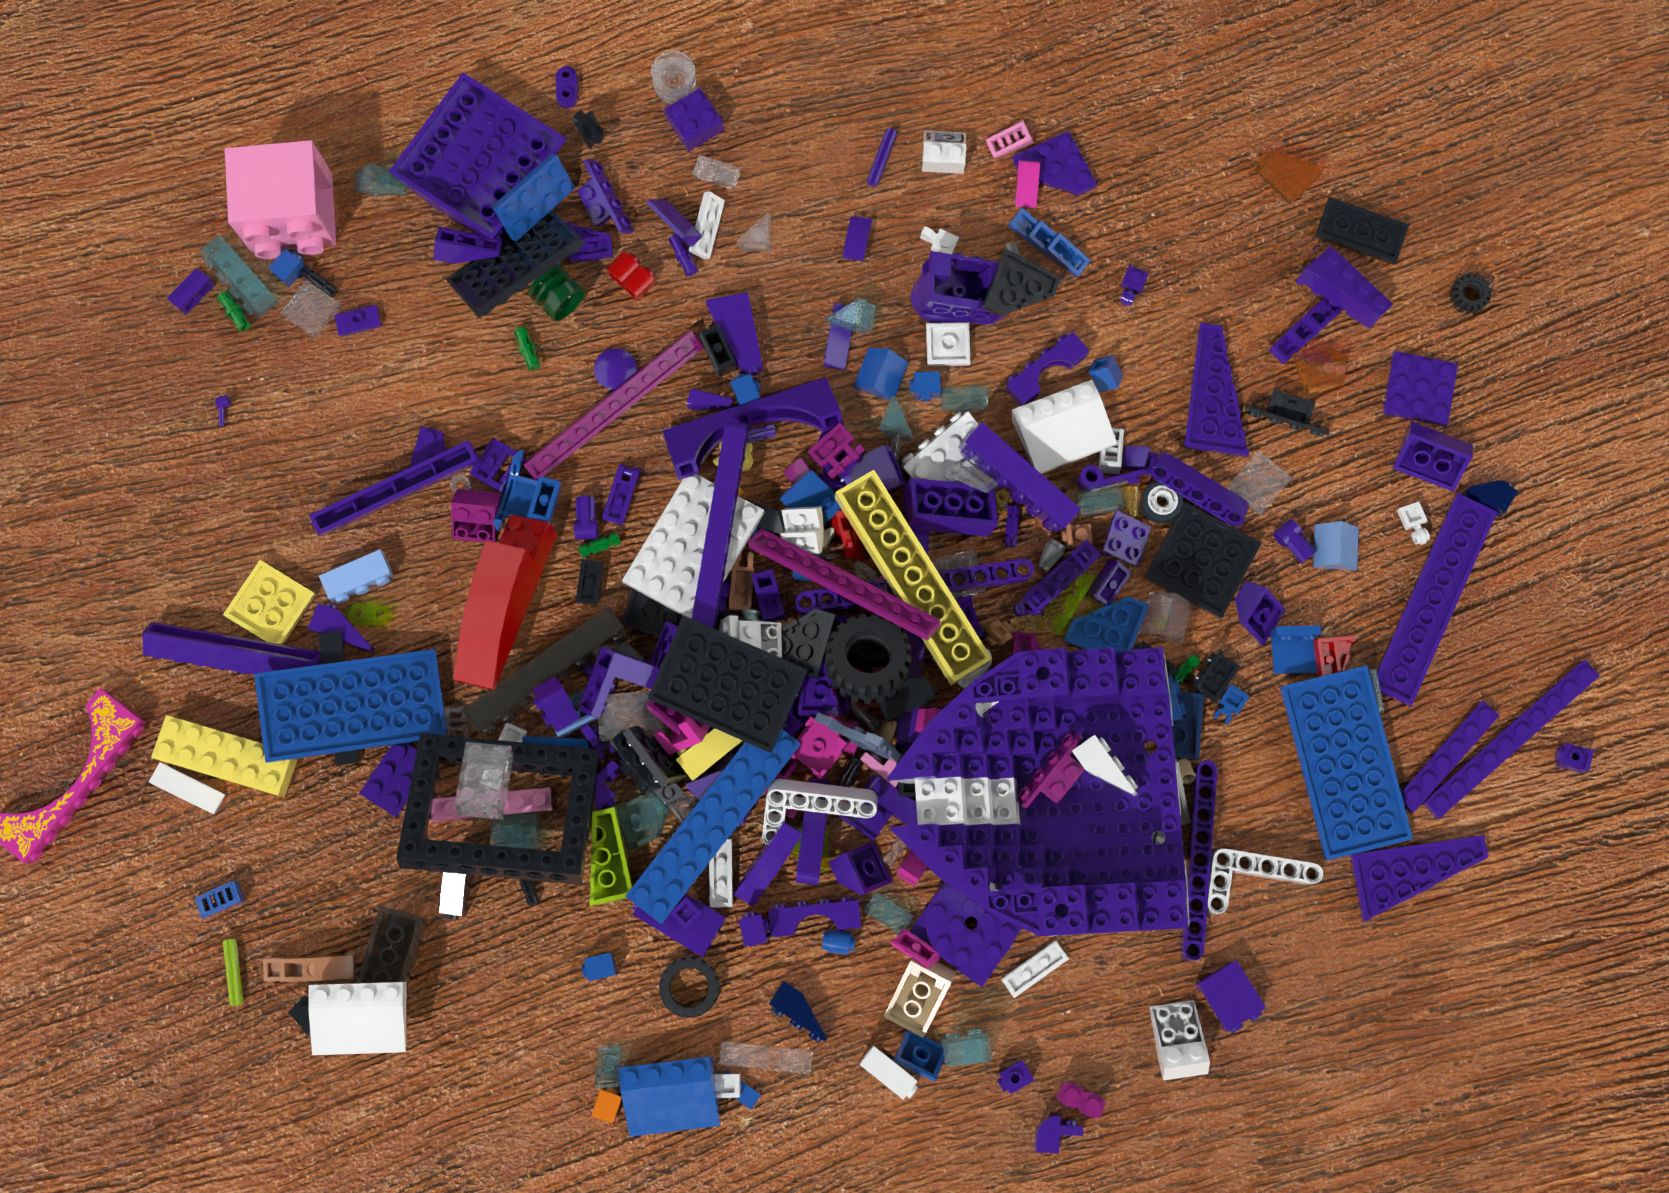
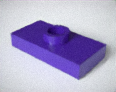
M376 305L334 315L340 337L382 327Z

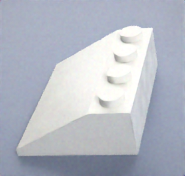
M1093 380L1012 410V423L1032 466L1040 473L1117 445L1103 402Z
M406 982L309 985L308 1009L312 1055L406 1052Z

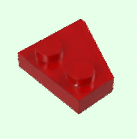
M836 512L846 557L855 562L864 561L862 541L844 512Z

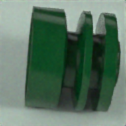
M560 264L546 271L542 277L535 279L528 290V296L539 307L544 306L543 311L554 322H559L569 316L580 305L586 293L585 289L575 279H570L569 273Z

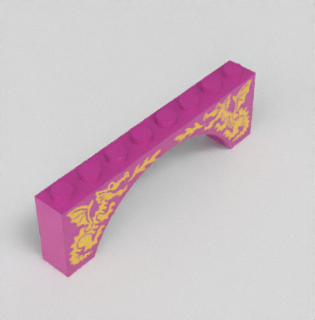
M99 688L85 705L92 728L91 749L82 773L71 788L60 798L38 810L20 814L0 813V845L23 863L32 864L41 858L44 848L55 841L58 836L57 832L62 826H66L72 820V814L75 810L81 808L86 803V797L89 793L100 786L102 777L113 770L116 765L115 761L120 755H124L129 750L133 739L139 737L145 730L144 726L147 722L106 690Z

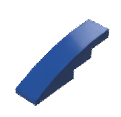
M1023 208L1019 209L1008 223V226L1029 244L1076 277L1082 273L1091 261L1061 233L1056 234L1043 221H1037Z

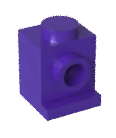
M1568 743L1562 744L1555 752L1556 766L1578 773L1588 772L1594 750ZM1573 753L1577 754L1575 760L1572 758Z

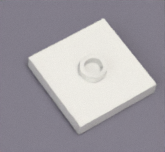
M969 322L926 323L927 366H970Z

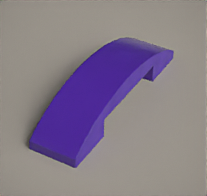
M1086 539L1043 580L1030 589L1022 599L1037 614L1085 572L1101 554Z

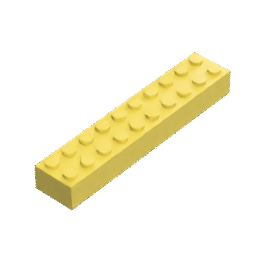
M875 470L836 491V501L896 598L941 621L940 628L928 641L923 638L922 640L950 685L952 686L988 664L992 660L991 656Z

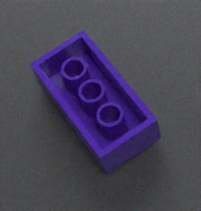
M911 478L903 490L905 520L912 530L990 536L998 525L994 486Z

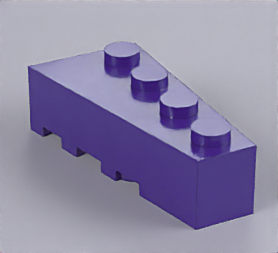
M1332 246L1306 267L1295 281L1301 286L1305 284L1312 289L1311 292L1315 295L1321 294L1329 299V304L1334 307L1343 308L1348 316L1369 329L1393 305Z

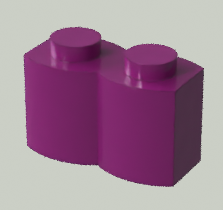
M1065 1081L1060 1083L1055 1098L1060 1103L1068 1107L1077 1108L1081 1113L1092 1118H1100L1106 1104L1100 1096L1083 1091L1078 1085Z

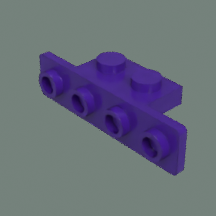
M586 159L583 161L592 179L578 189L577 192L594 225L601 227L612 218L620 233L631 234L634 232L630 219L622 209V203L615 196L612 184L603 173L602 165L595 160Z

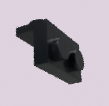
M1219 650L1216 654L1212 652L1205 662L1208 664L1205 671L1200 670L1193 679L1196 682L1193 689L1200 694H1204L1213 703L1217 702L1240 668L1239 665L1224 656L1222 650Z

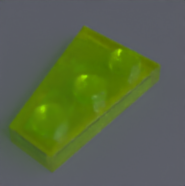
M1088 572L1086 577L1081 576L1074 586L1078 589L1075 595L1069 594L1063 604L1066 607L1062 615L1058 613L1052 622V625L1055 626L1052 630L1060 636L1096 578V575Z

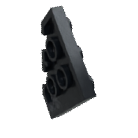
M1004 249L983 301L982 308L1001 317L1055 296L1061 277L1008 249Z
M813 609L805 616L782 627V658L808 669L806 676L819 680L825 661L826 646L829 642V636L834 630L838 615Z
M639 725L630 727L623 732L627 744L639 755L640 762L650 770L656 784L663 788L689 778L688 774L676 761L679 757L678 752L668 755L654 736L652 738L644 734L645 730Z

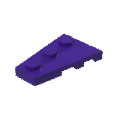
M825 661L819 680L805 676L799 694L798 715L816 716L817 713L826 716H842L836 689L831 685V679H828L826 674Z

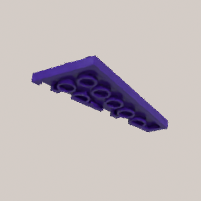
M1200 323L1184 448L1248 457L1249 451L1246 447L1245 432L1240 419L1241 414L1235 386L1232 381L1231 367L1227 358V348L1222 326Z
M1484 835L1350 855L1362 922L1488 858Z

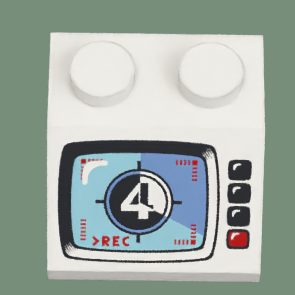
M924 130L922 172L964 174L966 133Z

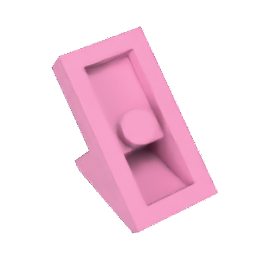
M866 752L860 761L876 775L896 788L898 782L887 780V777L895 768L896 762L888 760L883 766L881 765L882 760L874 753L869 755Z

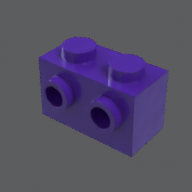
M555 676L532 689L536 697L533 699V702L539 712L541 710L544 711V714L541 716L548 727L552 725L556 732L580 719L564 688Z
M756 911L742 914L743 919H739L745 947L768 943L766 934L770 932L768 919H763L762 915H757Z

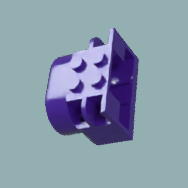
M931 251L929 253V260L925 261L922 265L921 277L916 280L911 290V302L914 310L922 319L931 323L969 322V324L990 325L998 322L1008 314L1000 317L982 308L998 262L983 260L979 256L964 257L961 253L946 254Z

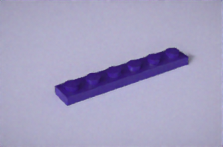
M1481 701L1400 791L1404 806L1411 813L1417 810L1500 716L1484 701Z

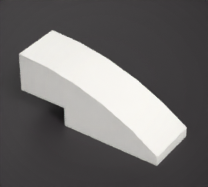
M161 762L149 780V783L212 814L216 813L225 797V794Z

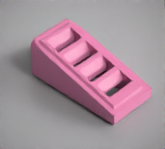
M1021 121L986 139V142L994 159L1033 143V140L1024 121ZM1020 131L1022 132V134H1023V136H1024V138L1021 139V140H1020L1019 135H1018V133H1017V132H1020ZM1012 134L1014 135L1017 141L1015 143H1012L1010 135ZM1003 138H1006L1009 146H1004ZM995 141H998L1001 150L997 151L994 144Z

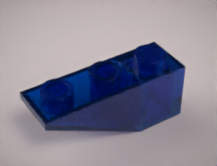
M783 981L769 1002L772 1006L770 1011L781 1018L783 1015H786L791 1019L789 1023L797 1029L801 1030L804 1027L810 1031L808 1036L816 1042L820 1043L821 1040L826 1042L827 1037L804 994Z

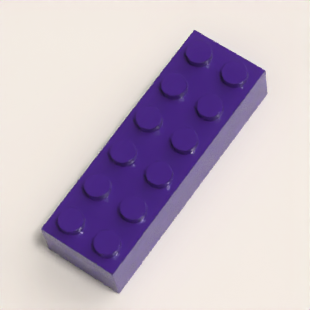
M984 423L978 424L958 446L961 450L960 454L969 461L972 459L977 464L976 467L981 473L985 475L988 473L994 479L993 483L1000 489L1005 488L1010 492V498L1019 504L1021 502L1026 506V512L1032 517L1036 518L1037 516L1042 520L1043 527L1048 531L1056 533L1065 529L1081 510L1079 506Z

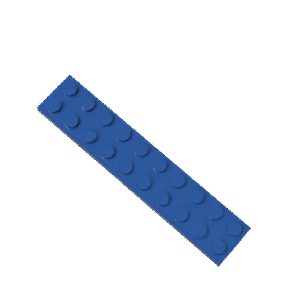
M783 729L772 753L745 742L629 890L626 897L662 924L801 743Z

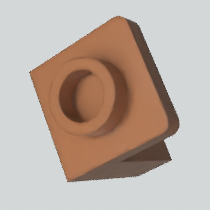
M1069 523L1064 530H1061V541L1066 544V549L1077 548L1086 539L1093 546L1091 524L1071 525Z

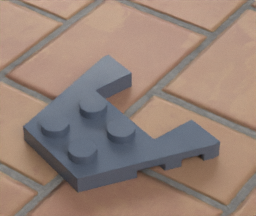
M817 713L814 719L817 723L828 726L829 730L845 736V739L864 750L897 763L901 757V754L895 749L894 745L874 733L871 734L856 726L854 730L850 729L835 719L821 713Z

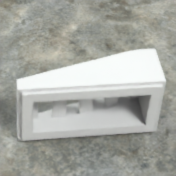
M1112 428L1114 436L1118 437V440H1116L1117 445H1115L1118 448L1110 447L1100 451L1098 468L1102 473L1120 474L1124 429ZM1105 454H1114V455H1117V457H1116V456H1106Z

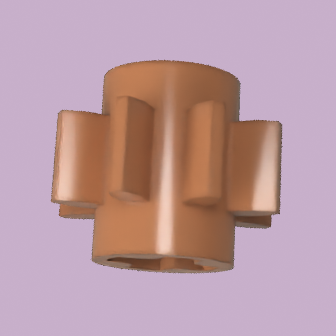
M996 621L986 630L989 634L986 640L992 647L998 644L1001 648L1013 637L1010 634L1013 628L1006 621L1003 624Z

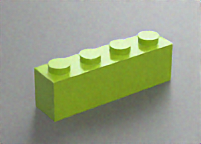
M612 807L592 812L589 906L628 899L626 894L634 884L617 809Z

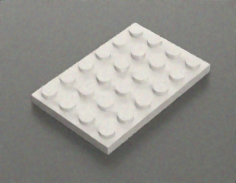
M697 474L682 480L622 580L624 584L689 618H692L715 485ZM739 496L737 498L724 580L765 513L763 509Z

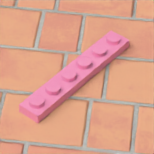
M551 788L433 799L431 810L433 817L429 822L553 811Z

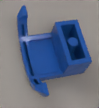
M523 450L518 451L512 458L506 490L498 513L492 522L499 532L503 528L506 519L510 517V514L551 524L560 496V481L539 476L538 481L520 476Z

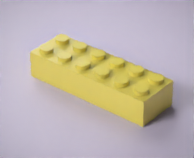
M168 715L165 717L151 758L283 798L286 796L298 759L265 763L262 743Z

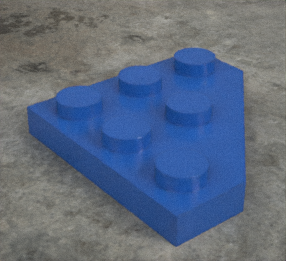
M1126 597L1090 614L1076 618L1071 621L1063 642L1083 650L1112 647L1116 651L1132 650L1149 604Z

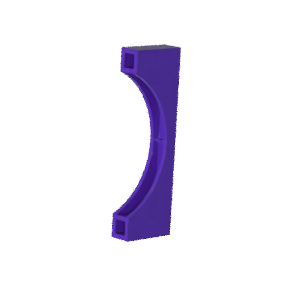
M824 377L663 430L662 432L678 480L700 473L701 466L708 454L722 441L726 421L744 423L749 426L770 421H795L811 425L822 432L832 430L839 423L843 426L844 424L839 406L827 378Z

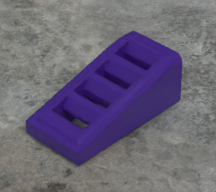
M692 388L687 400V408L690 410L733 408L732 398Z

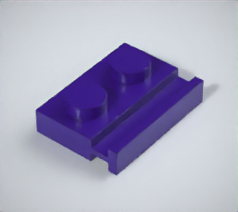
M869 802L863 803L864 805H871ZM877 804V812L871 818L837 816L874 841L892 814Z

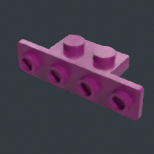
M1072 730L1071 733L1064 736L1059 748L1048 756L1046 764L1035 772L1033 780L1020 791L1017 801L1023 807L1027 808L1040 791L1058 804L1083 773L1084 767L1069 756L1083 739L1076 731Z

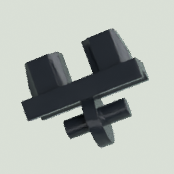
M579 110L572 117L575 127L586 147L590 150L594 144H600L604 140L605 132L600 127L594 113L588 111L585 114L582 110Z

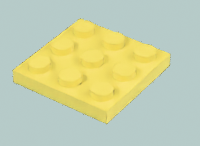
M259 560L223 615L264 641L283 645L316 594Z

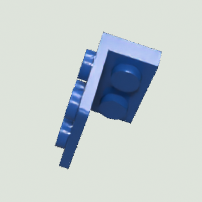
M809 470L780 496V500L788 508L821 506L823 525L836 512L841 510L835 499L836 493L813 470Z
M1276 626L1270 631L1274 674L1317 673L1313 641L1321 635L1320 626Z

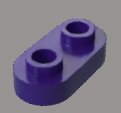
M569 66L561 67L556 73V99L558 104L565 109L574 107L578 101V77L576 71ZM564 74L570 75L568 78L563 77ZM569 93V97H563L564 94Z

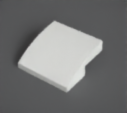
M821 506L783 509L782 516L785 532L780 533L781 538L811 554L821 553L824 535Z

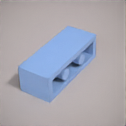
M379 549L319 575L328 599L333 603L340 604L349 600V597L356 593L361 595L368 592L370 587L389 583V579L393 578L394 575L385 554Z

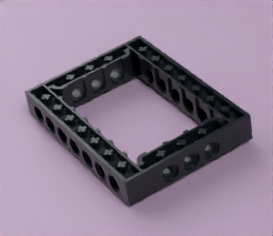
M420 733L396 857L399 867L402 869L582 885L596 791V777L600 764L599 749ZM438 764L450 765L454 768L455 766H473V769L476 770L478 768L495 769L497 772L509 770L517 771L519 774L531 772L539 773L541 776H544V774L561 775L562 778L572 776L561 852L428 839L427 831L429 821L433 817L431 810L433 799H436L435 788L437 778L440 779Z

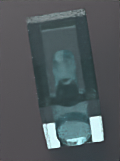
M370 163L356 171V191L373 196L405 195L406 186L389 173L390 169Z
M858 298L826 317L825 322L863 334L871 331L873 328L876 305L870 304L866 299Z

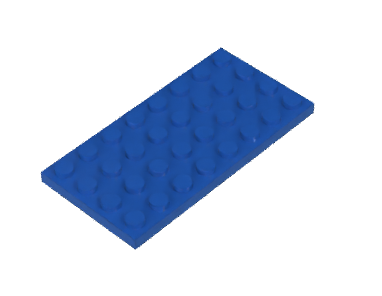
M435 649L254 674L265 763L419 741L420 733L447 735Z
M1367 665L1279 687L1324 859L1328 861L1413 839Z

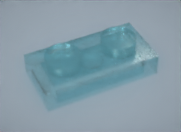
M1121 488L1077 494L1078 506L1081 508L1079 511L1080 517L1124 510Z

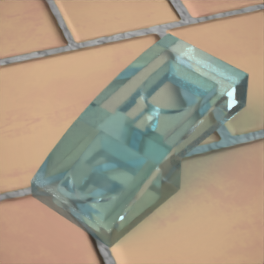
M987 387L943 388L941 390L942 411L987 409Z

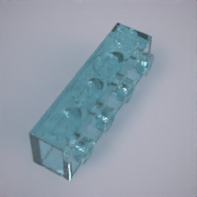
M220 234L200 250L205 256L202 258L203 262L210 269L214 267L218 271L215 274L223 284L227 282L231 286L228 290L236 299L240 297L244 301L242 306L250 315L254 312L259 318L278 303L272 293Z

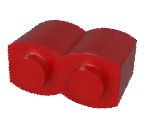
M623 251L606 268V271L631 297L639 301L655 285V279L653 278L655 275L648 267L643 268L638 264L640 261L634 254H628Z

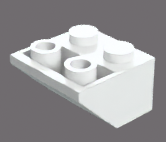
M738 621L739 640L782 658L781 623Z

